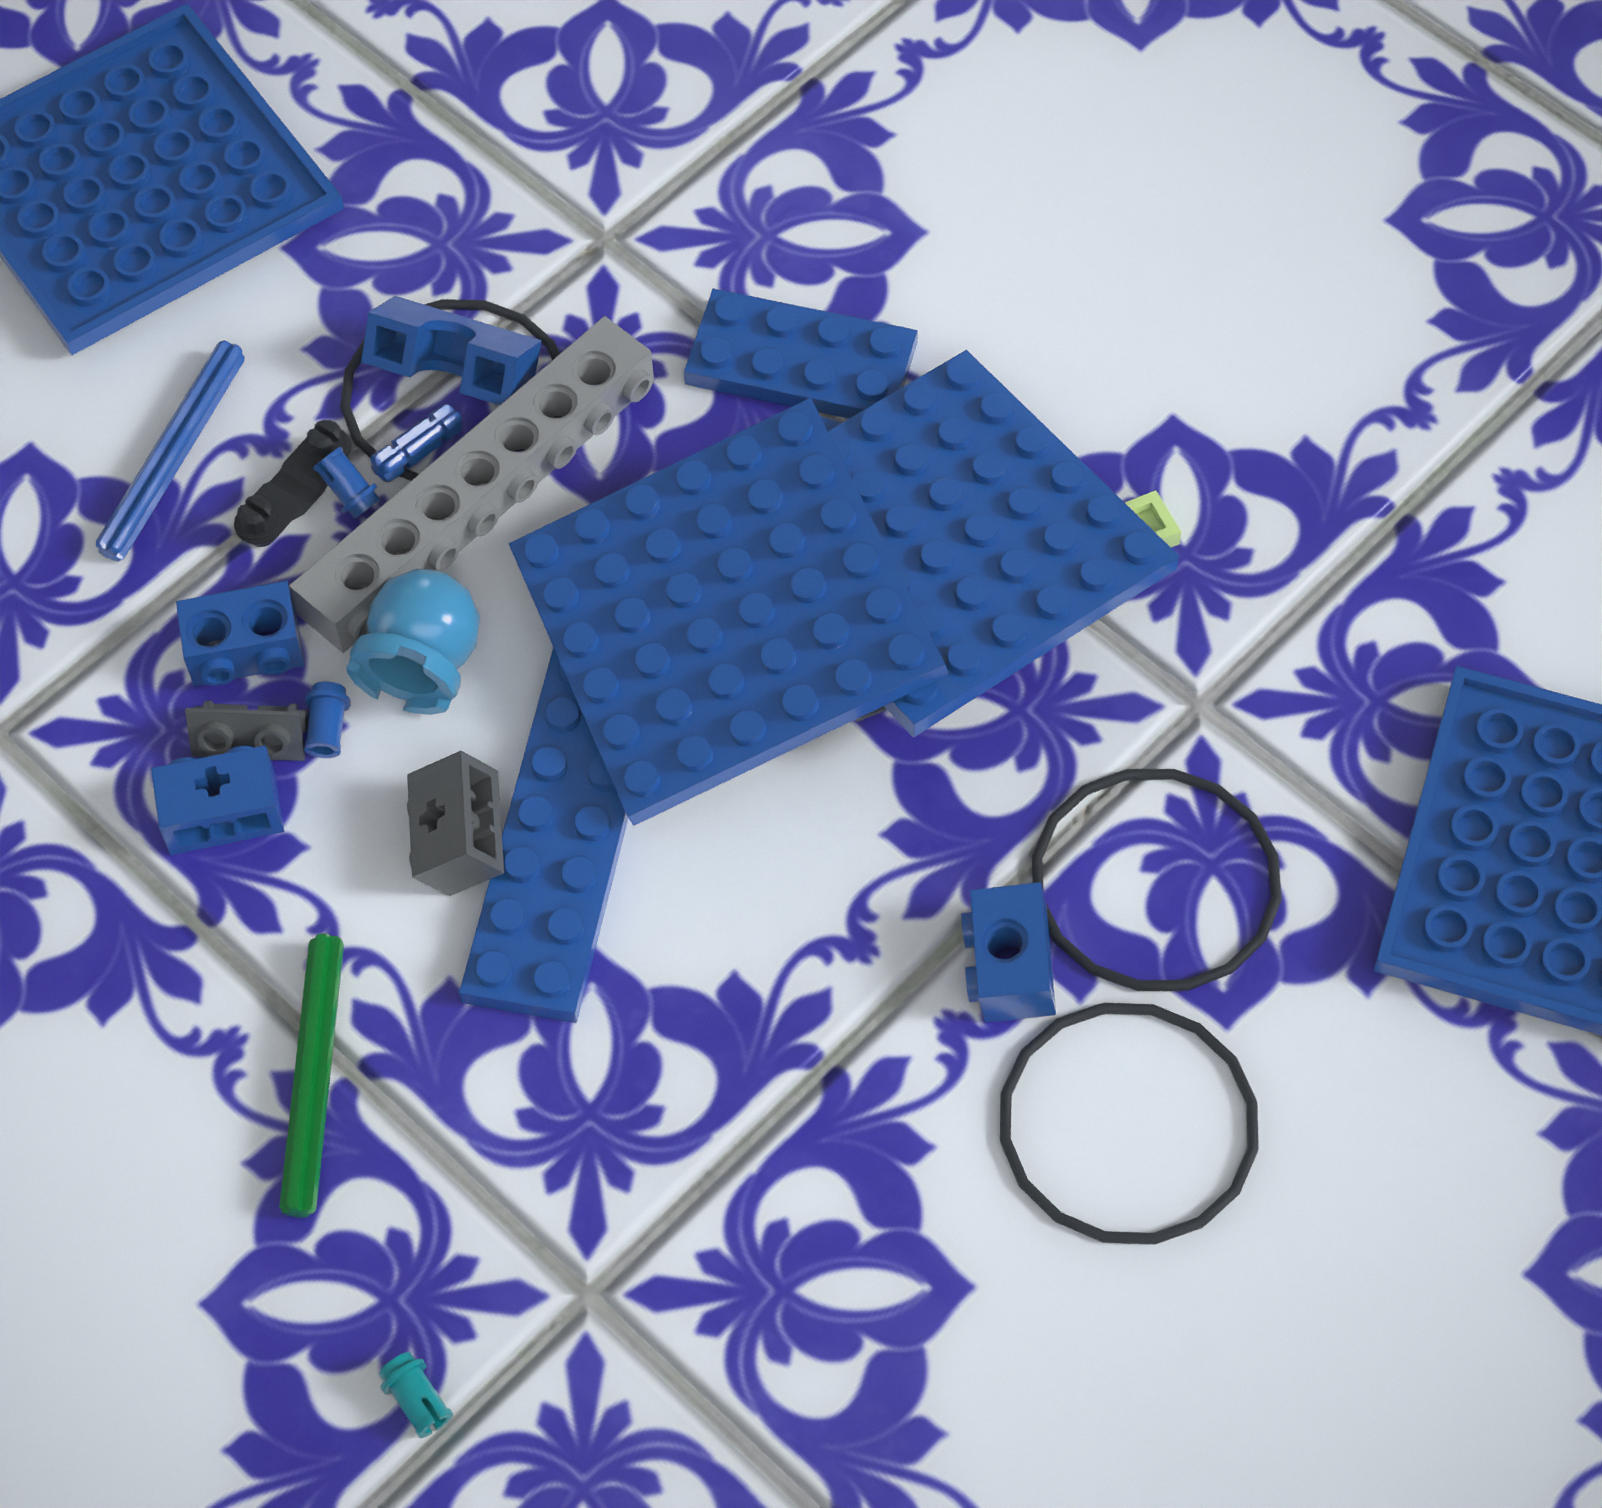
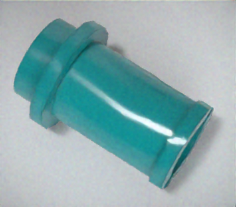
M406 1352L392 1359L379 1371V1376L383 1380L380 1388L385 1395H393L413 1425L418 1438H424L432 1434L429 1428L432 1424L436 1431L450 1421L453 1413L450 1408L446 1407L423 1371L426 1368L424 1360H415L411 1352Z

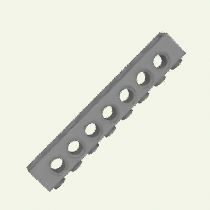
M604 316L291 583L289 588L297 615L342 653L347 651L361 635L368 634L367 621L370 604L389 579L414 569L444 571L449 568L457 559L462 549L477 536L482 537L489 533L496 525L500 516L516 502L520 503L528 499L535 491L538 483L555 468L560 469L566 466L574 457L578 448L593 435L597 436L605 432L613 422L614 417L631 402L635 403L644 398L654 383L651 350ZM479 483H486V484L481 485V486H474V485L479 484ZM439 517H447L443 520H434ZM400 551H408L407 553L401 555H394L395 553ZM368 585V587L364 589L353 590L358 586Z

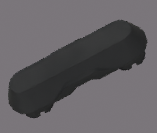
M332 420L316 422L314 429H310L307 432V437L284 461L280 471L269 482L263 484L253 496L248 497L245 500V505H240L234 519V529L240 539L257 547L270 545L293 520L304 515L325 492L328 485L318 472L314 471L313 467L338 447L344 450L343 453L348 458L352 448L349 435L336 422Z

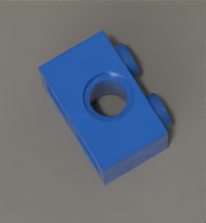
M1041 882L970 890L972 912L961 913L965 948H974L976 966L965 967L969 1003H980L985 1023L1056 1015L1047 907ZM1006 947L1020 949V952L1010 959L994 957L999 950Z

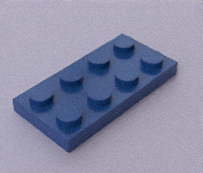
M713 288L684 370L685 385L791 407L811 398L819 413L849 419L904 387L918 343V330Z

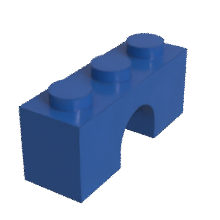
M394 296L368 312L361 363L407 377H412L416 373L425 370L449 372L462 377L459 393L501 405L536 375L542 340Z

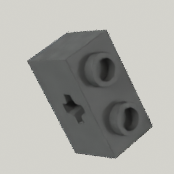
M460 750L407 774V812L409 815L411 849L409 861L412 878L448 896H452L504 874L498 770Z

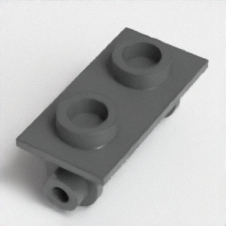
M205 700L203 706H194L185 710L192 757H209L224 754L229 749L239 746L254 748L266 745L271 760H305L302 732L308 731L309 712L308 710L298 709L297 704L290 703L289 706L258 705L257 710H248L247 705L214 704L212 700Z

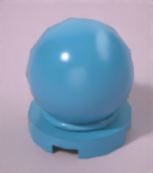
M414 569L389 579L370 604L367 621L368 634L361 635L354 642L350 651V661L346 670L355 685L377 700L381 691L405 700L406 703L403 711L426 715L446 712L451 700L457 696L461 686V676L457 670L465 664L477 645L480 615L469 590L448 574L431 569Z

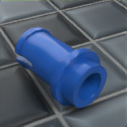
M338 447L316 464L313 469L315 472H318L342 502L344 507L340 510L343 514L349 511L352 517L356 519L380 500L374 491L377 485L373 483L370 486L343 453L344 450Z
M329 681L317 682L312 686V691L305 696V703L310 708L307 741L305 742L304 750L314 757L333 758L341 754L340 740L344 712L349 710L351 700L346 695V688L343 685Z

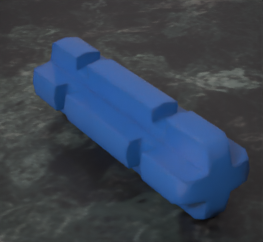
M449 404L439 406L428 414L431 420H428V418L421 419L392 440V448L390 445H386L371 456V469L373 473L378 475L384 482H391L405 472L404 465L406 468L412 467L441 446V438L443 441H447L461 431L462 417L460 413L455 411Z

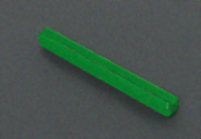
M327 933L317 934L315 938L309 941L280 1198L281 1212L284 1215L297 1218H306L316 1211L344 951L342 939L337 936H330Z

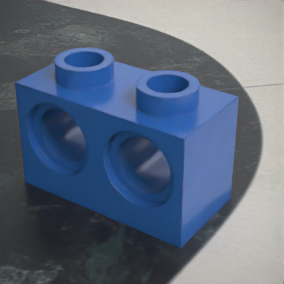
M288 580L176 601L183 658L194 687L205 684L219 686L227 684L233 679L259 674L278 675L291 668L305 666L297 611ZM277 630L274 634L261 636L265 632ZM213 641H221L214 646H206Z

